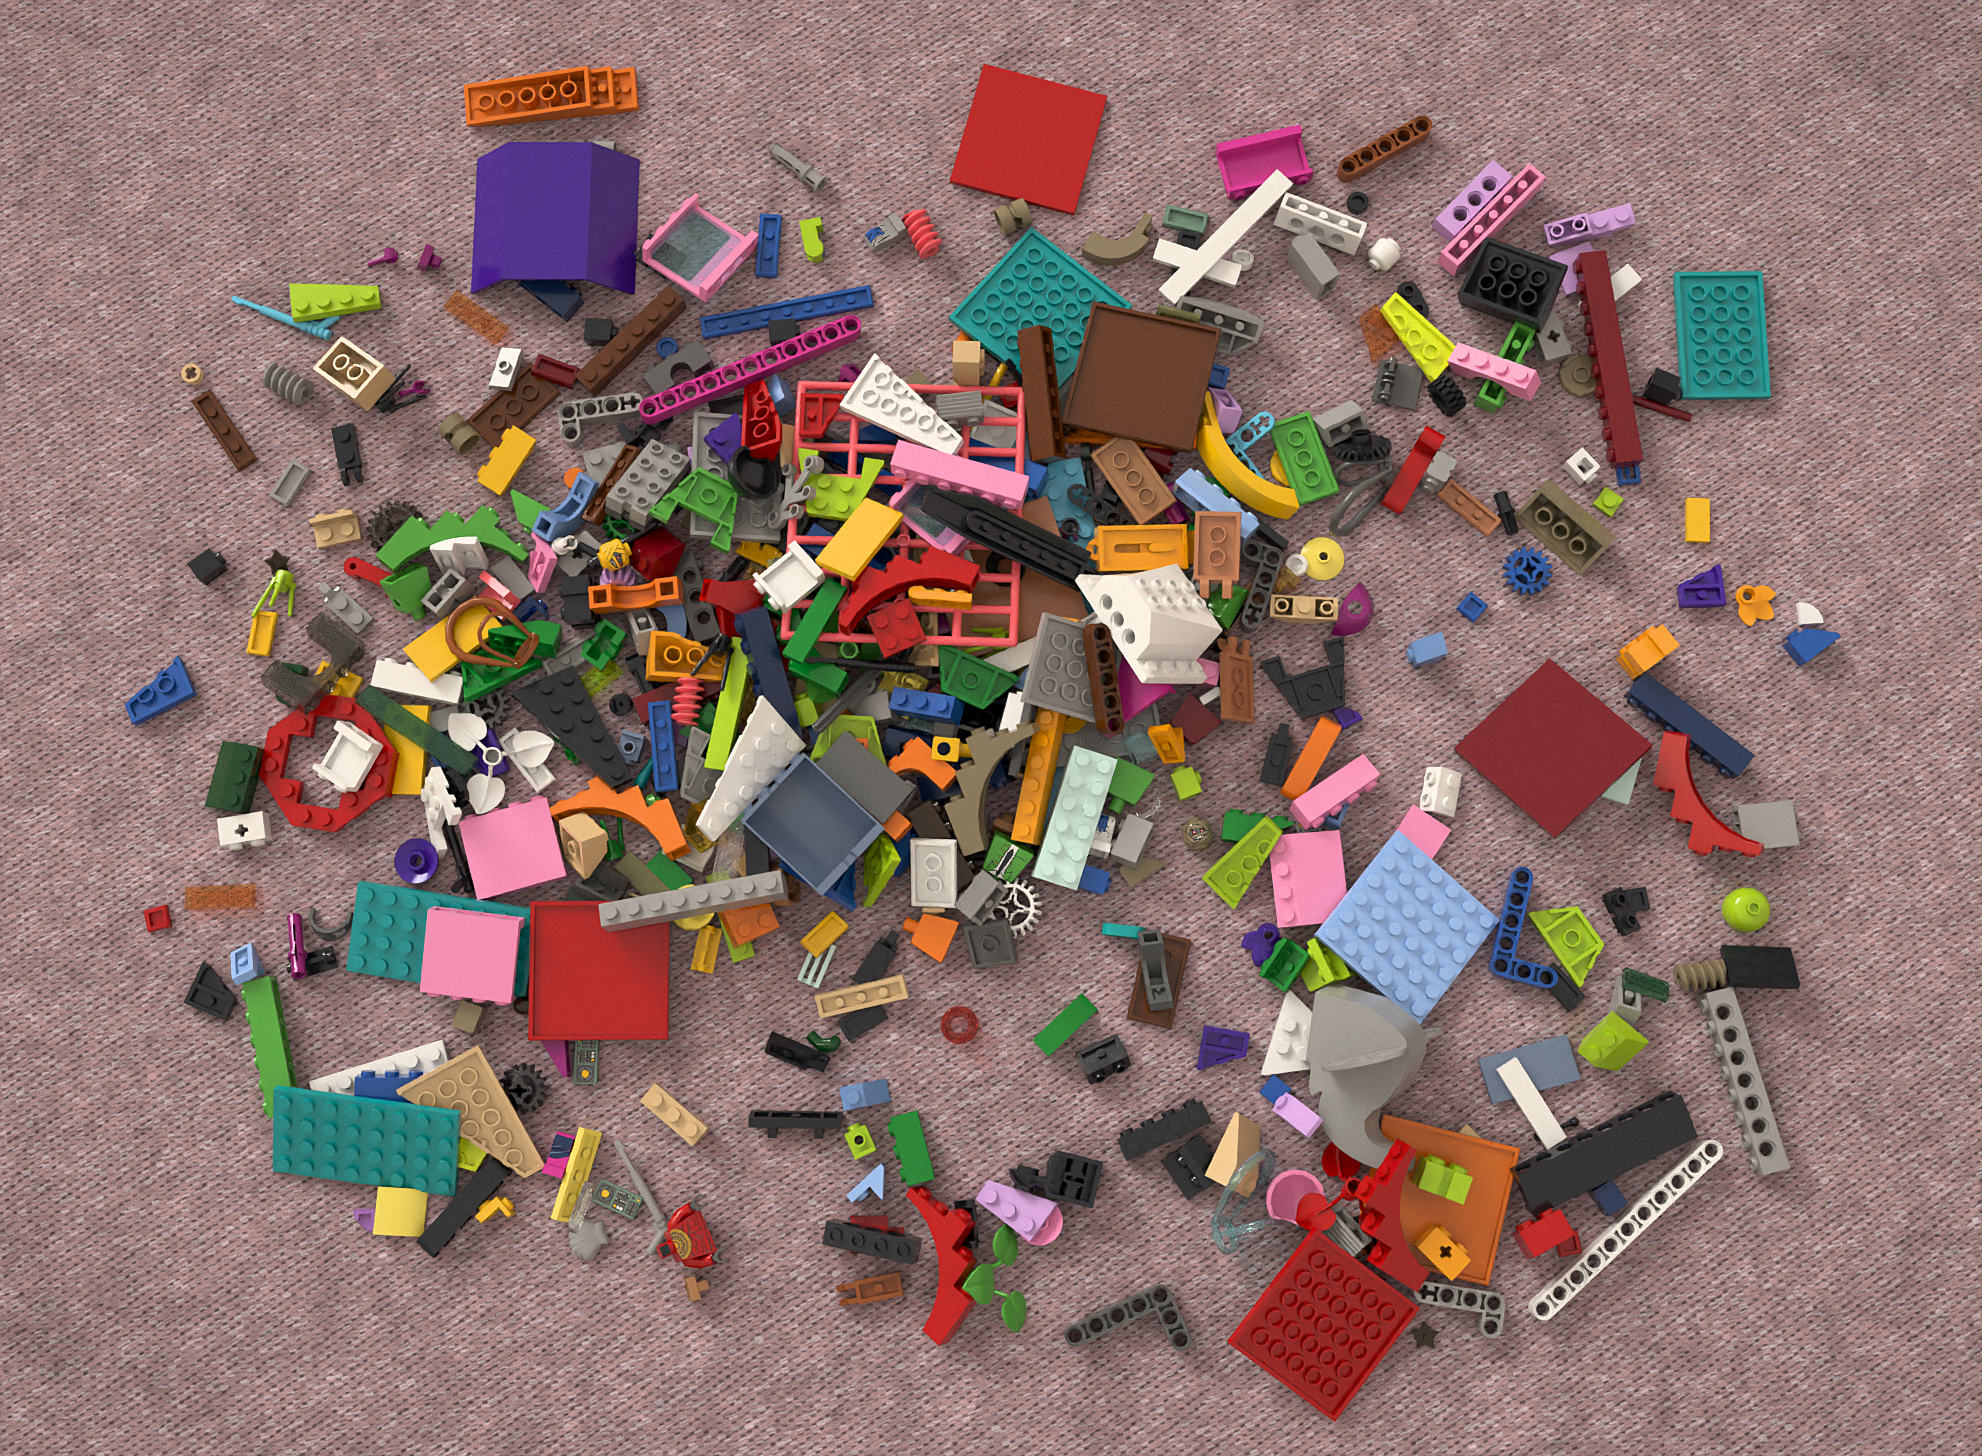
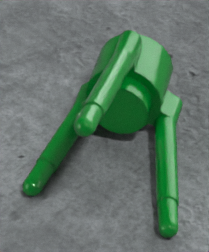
M617 817L618 844L616 840L611 841L605 821L601 820V827L608 835L607 853L604 856L606 862L623 857L622 851L626 849L623 843L622 819Z

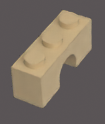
M654 1083L640 1100L642 1104L691 1146H696L711 1128L697 1115L682 1106L676 1100V1097L659 1083Z

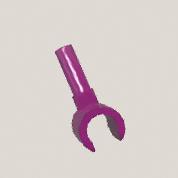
M385 248L384 256L368 261L367 264L371 267L384 262L395 263L398 252L394 251V248Z
M417 380L414 382L413 387L400 391L398 394L400 397L411 393L428 394L430 389H423V385L428 383V381Z

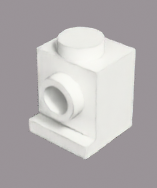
M1582 447L1564 463L1562 469L1566 470L1581 485L1584 482L1587 484L1592 482L1598 476L1595 472L1601 466ZM1578 467L1583 468L1584 473Z

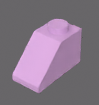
M1208 387L1207 391H1210L1222 435L1225 433H1235L1243 410L1228 390Z
M1287 1092L1276 1100L1275 1106L1272 1109L1290 1127L1307 1138H1310L1323 1122L1322 1118Z

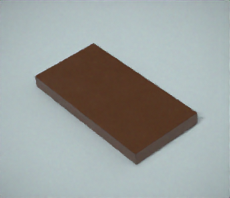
M531 362L517 374L512 391L499 390L466 420L493 449L495 446L499 448L503 442L501 437L507 428L511 429L514 425L522 430L561 394L551 382L531 375L533 367Z
M1161 933L1174 1008L1150 1010L1144 987L1141 961L1139 960L1126 1019L1172 1029L1191 940Z

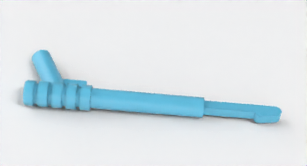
M236 296L231 298L239 306L244 305L255 309L260 314L302 329L306 333L327 341L332 336V331L327 328L340 320L339 316L328 317L321 322L310 320L309 322L294 323L292 316L264 305L259 306Z

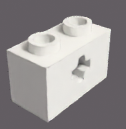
M263 811L217 819L220 846L229 848V851L241 850L243 845L251 844V847L264 846L265 841L272 840L269 814ZM247 828L248 832H245L244 835H242V832H244Z

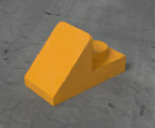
M1170 724L1149 726L1147 733L1163 764L1184 762L1185 749L1182 727L1172 728Z

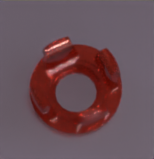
M955 1006L944 1013L941 1019V1031L948 1041L955 1044H964L975 1037L978 1031V1019L971 1009L964 1006ZM963 1017L967 1020L968 1028L964 1033L958 1034L952 1030L951 1023L954 1018Z

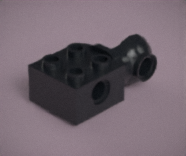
M1055 1150L1049 1157L1045 1177L1038 1175V1169L1018 1165L1017 1170L1009 1168V1175L1014 1182L1013 1188L1033 1193L1035 1188L1043 1190L1046 1197L1093 1208L1103 1162Z

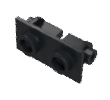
M652 409L649 415L653 414L655 410ZM674 416L652 425L641 424L635 432L637 443L639 444L643 441L641 445L645 448L651 439L658 441L662 435L656 429L659 428L665 432L673 422Z
M1622 887L1602 895L1604 898L1602 902H1604L1609 914L1614 913L1616 916L1612 918V921L1617 929V933H1620L1623 937L1641 929Z
M333 946L307 953V959L305 960L306 977L338 968ZM291 961L286 965L289 974L292 973Z
M974 1199L954 1201L955 1209L966 1210L970 1213L971 1219L974 1222L977 1221L978 1204H975ZM975 1225L961 1246L978 1248V1243H980L978 1226Z

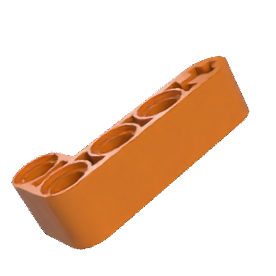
M1323 715L1320 716L1317 725L1279 792L1280 795L1294 801L1307 792L1335 742L1342 725Z

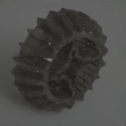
M395 500L394 505L387 501L386 508L378 505L380 511L378 513L372 511V514L375 516L374 519H367L372 525L366 527V531L370 533L367 535V539L372 541L370 546L373 549L377 548L376 552L378 553L395 534L393 530L395 527L392 523L400 529L411 516L418 519L419 517L422 518L423 514L417 511L414 505L409 506V503L406 501L401 504L399 500ZM396 514L407 515L406 518L402 517L398 520L392 518ZM386 522L385 529L381 531L383 523Z

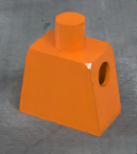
M923 913L919 922L907 917L902 929L914 934L910 942L912 945L942 964L959 927V922Z

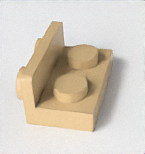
M348 508L340 509L337 513L330 515L327 513L317 514L315 518L309 519L310 524L314 527L318 549L363 540L358 514Z

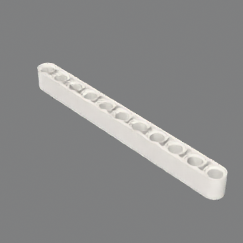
M1701 1140L1585 1248L1582 1251L1583 1253L1579 1254L1531 1299L1528 1305L1530 1314L1543 1321L1553 1317L1722 1157L1723 1147L1715 1140ZM1708 1144L1713 1148L1711 1156H1707L1705 1153V1147ZM1691 1160H1694L1696 1163L1694 1172H1691L1688 1167ZM1675 1175L1680 1180L1679 1186L1676 1188L1673 1187L1671 1182ZM1658 1191L1663 1194V1200L1659 1204L1655 1201V1194ZM1644 1207L1646 1209V1216L1641 1220L1638 1216V1210ZM1624 1223H1628L1630 1227L1627 1235H1623L1621 1232V1227ZM1610 1238L1613 1242V1247L1611 1250L1606 1251L1604 1243ZM1593 1254L1596 1257V1263L1590 1267L1587 1259ZM1577 1270L1579 1280L1573 1283L1570 1275L1573 1271ZM1560 1286L1563 1293L1560 1298L1556 1299L1553 1291L1556 1287ZM1543 1302L1546 1307L1545 1312L1538 1315L1536 1307L1539 1303Z

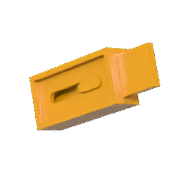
M1187 524L1098 526L1094 529V539L1087 544L1086 550L1092 552L1089 559L1095 561V568L1099 574L1138 573L1176 563L1184 572L1189 569L1188 565H1194L1195 531H1187Z

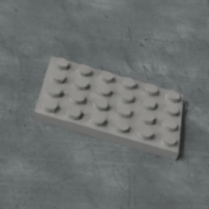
M693 413L691 473L698 467H701L728 481L727 465L703 440L707 434L732 416L731 414ZM738 415L739 420H740V423H741V426H742V417H743V415ZM779 449L777 456L774 460V464L779 474V482H781V461ZM774 494L765 500L758 501L749 500L738 495L731 541L779 544L780 529H771L768 526L767 520L768 514L773 510ZM690 511V538L712 539L719 526Z

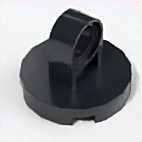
M445 766L441 768L449 784V788H446L449 795L454 794L456 802L453 803L456 808L460 807V809L466 807L470 800L466 785L469 779L477 775L474 769H471L460 775L452 767Z

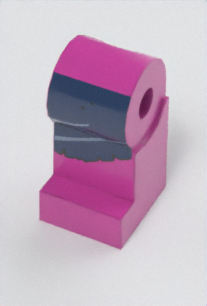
M561 1131L556 1133L542 1173L558 1178L564 1177L576 1136Z

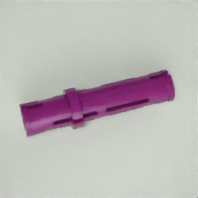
M293 913L287 916L290 945L288 960L291 961L292 978L302 979L307 976L305 965L307 952L304 950L301 914Z

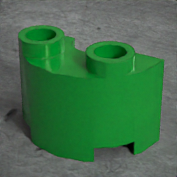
M605 618L596 624L594 628L596 635L592 640L589 638L584 642L582 646L583 651L580 654L581 657L600 670L606 669L610 659L614 661L625 645L622 641L628 636Z

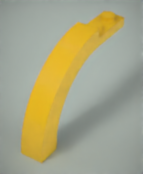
M1207 391L1198 424L1199 432L1197 437V449L1206 466L1230 493L1248 506L1267 515L1288 520L1300 508L1295 490L1281 487L1262 479L1240 462L1222 435L1210 391Z

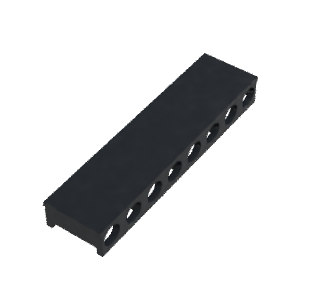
M1669 1090L1510 1168V1172L1515 1177L1525 1202V1209L1533 1217H1536L1547 1209L1554 1208L1698 1137L1682 1095Z

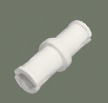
M569 535L565 538H556L552 543L548 544L556 555H564L569 550L575 549L578 543L577 539L571 541L575 537Z

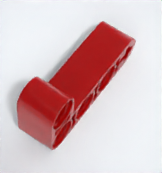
M1426 425L1380 505L1398 515L1402 513L1430 462L1444 441L1445 435Z

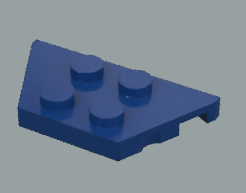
M782 860L779 863V868L809 885L786 862ZM854 862L824 893L825 896L851 912L857 907V902H854V891L856 890Z

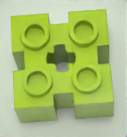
M1428 1154L1427 1158L1420 1156L1411 1182L1418 1188L1464 1205L1473 1177L1467 1174L1468 1170L1452 1162L1449 1166H1446L1445 1161L1441 1158Z

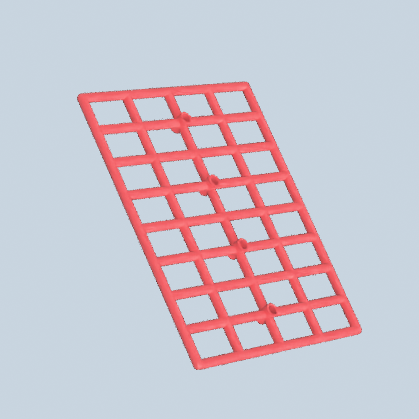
M800 381L798 383L792 464L797 468L794 484L801 475L798 448L817 450L819 452H849L847 474L829 475L857 479L861 478V475H856L858 453L894 454L897 445L858 444L859 422L868 421L850 413L837 412L833 421L850 422L849 443L803 442V438H800L801 393H806V390L849 391L855 382ZM907 384L915 393L954 394L980 390L981 395L1018 396L1017 418L984 417V423L979 424L980 426L1017 427L1016 448L969 447L970 427L966 424L961 425V437L964 444L957 454L965 459H969V456L1015 457V473L1024 475L1026 412L1024 409L1025 396L1022 387ZM905 439V442L914 444L913 442ZM878 475L875 484L901 485L903 490L909 478L901 479L896 476ZM928 484V485H922V486H935V485ZM911 498L900 508L908 517H931L921 511V508L910 507ZM795 503L802 506L804 513H807L806 504ZM1023 506L1022 509L1016 508L1006 511L1022 518ZM798 519L788 520L786 553L789 552L788 545L794 540L798 545H827L833 538L832 536L797 535ZM901 522L900 535L897 538H888L882 547H896L899 549V556L908 559V552L911 548H930V545L923 539H910L909 527ZM970 541L957 557L964 559L965 550L990 549ZM1012 560L1011 574L981 573L978 581L1011 583L1010 606L972 605L971 610L927 607L911 603L914 612L953 613L952 636H925L927 641L920 644L1016 647L1018 645L1021 564ZM820 568L825 577L841 578V585L847 587L848 591L836 609L839 610L840 616L841 612L846 611L849 605L850 579L825 568ZM906 592L898 594L894 602H882L871 611H879L906 599ZM803 599L793 608L809 609L814 600ZM792 609L785 614L782 612L781 638L783 640H790L795 632L790 631ZM962 613L1010 615L1009 638L961 637ZM839 624L838 633L823 632L818 640L825 642L878 643L874 634L851 633L850 636L844 635L840 631Z

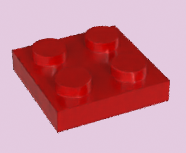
M909 598L866 616L885 659L927 641Z

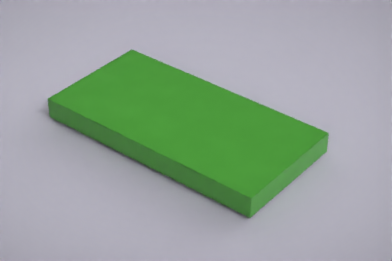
M1310 411L1275 422V427L1269 433L1290 489L1295 490L1299 507L1338 494L1340 492Z

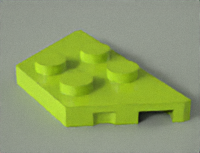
M880 833L863 857V886H868V894L865 899H862L863 907H872L901 862L887 833Z
M1579 907L1527 913L1526 915L1578 988L1583 986L1584 979L1589 970L1592 969L1604 943Z

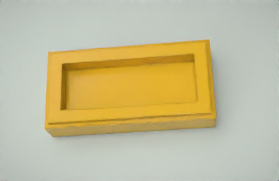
M1685 499V542H1710V499Z
M259 611L256 617L253 618L247 654L270 657L278 613Z
M831 911L800 941V944L817 959L849 928V925L834 911Z

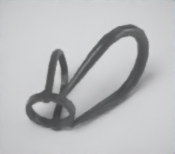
M1390 454L1370 461H1347L1337 468L1335 473L1336 482L1342 486L1356 487L1343 499L1334 512L1329 523L1330 535L1338 538L1352 531L1388 491L1393 482V457ZM1378 464L1379 473L1372 477L1351 481L1339 478L1341 472L1350 466ZM1378 481L1382 483L1384 489L1348 523L1338 528L1341 518L1353 501Z

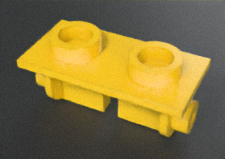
M740 541L741 544L735 551L767 568L783 557V553L780 552L781 549L766 543L763 547L758 542Z
M706 925V927L699 930L691 970L713 974L723 929Z

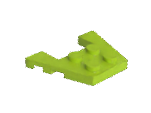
M798 448L801 473L805 469L803 465L805 458L811 455L819 457V451ZM864 458L860 479L823 473L814 475L811 473L803 485V488L810 486L816 489L815 498L812 501L805 500L808 516L846 522L866 498L871 487L874 486L877 481L876 478L885 467V461Z
M839 715L823 733L819 734L810 757L816 764L841 734L846 731L853 738H868V750L886 765L873 716Z

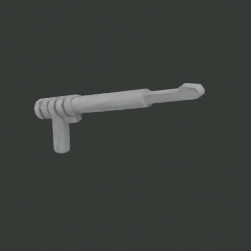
M616 1140L614 1144L630 1171L629 1175L654 1217L655 1222L652 1225L657 1235L648 1247L647 1252L655 1255L657 1252L656 1247L661 1245L665 1239L664 1232L668 1230V1220L665 1219L664 1213L662 1214L639 1171L635 1170L624 1151L625 1146L620 1140Z

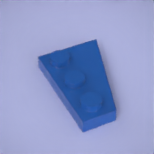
M177 656L173 659L172 665L165 671L161 670L157 674V678L149 686H144L124 704L131 722L135 726L197 695L181 657Z

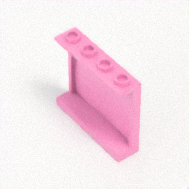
M543 795L530 798L531 802L524 804L522 802H514L508 805L509 808L502 810L500 808H493L486 812L487 814L481 816L471 814L465 816V820L458 822L478 900L488 901L570 878L569 871L565 867L554 820L549 810L550 799L544 798Z
M438 906L428 909L420 992H427V996L440 997L441 994L450 995V999L462 1000L464 997L472 998V1001L477 1003H484L486 1000L495 1001L496 1005L507 1006L509 1003H512L517 999V995H514L520 929L524 927L525 918Z

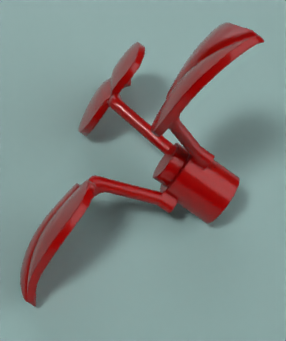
M1331 1142L1322 1155V1168L1329 1177L1339 1176V1179L1345 1183L1341 1187V1194L1329 1204L1326 1198L1319 1193H1308L1301 1198L1297 1206L1295 1221L1297 1225L1307 1231H1311L1313 1227L1317 1228L1320 1232L1328 1230L1336 1221V1215L1330 1208L1343 1198L1347 1201L1358 1199L1359 1208L1363 1211L1358 1218L1359 1226L1362 1225L1365 1217L1372 1209L1368 1204H1365L1364 1207L1363 1201L1353 1195L1361 1182L1358 1178H1352L1358 1172L1360 1162L1344 1153ZM1361 1229L1366 1235L1373 1237L1372 1235Z

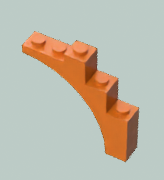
M595 776L592 780L587 781L590 787L589 790L580 791L574 797L558 801L554 806L549 807L552 817L558 824L559 820L580 812H585L588 816L610 815L636 823L654 835L671 862L692 852L668 798L661 799L648 807L645 794L638 785L628 787L619 793L618 788L611 790L603 781Z

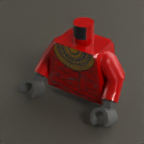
M698 1194L692 1202H688L677 1209L667 1223L668 1230L664 1232L667 1242L656 1247L661 1259L673 1255L676 1263L682 1262L685 1267L698 1269L715 1265L717 1262L727 1263L730 1261V1258L725 1260L721 1258V1253L728 1249H716L700 1210L708 1202L700 1205L697 1199L703 1194Z

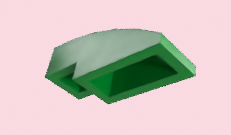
M1081 993L1032 1041L1049 1057L1098 1009Z

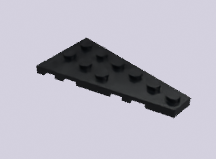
M573 665L511 692V696L516 701H519L531 715L533 714L566 748H569L611 790L633 781V777Z

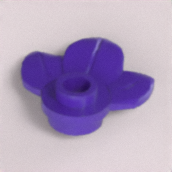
M1264 923L1259 926L1257 931L1248 932L1244 936L1241 947L1252 950V960L1256 967L1262 966L1264 961L1273 954L1275 944L1281 940L1279 938V929L1272 923ZM1271 931L1272 937L1265 938V932Z

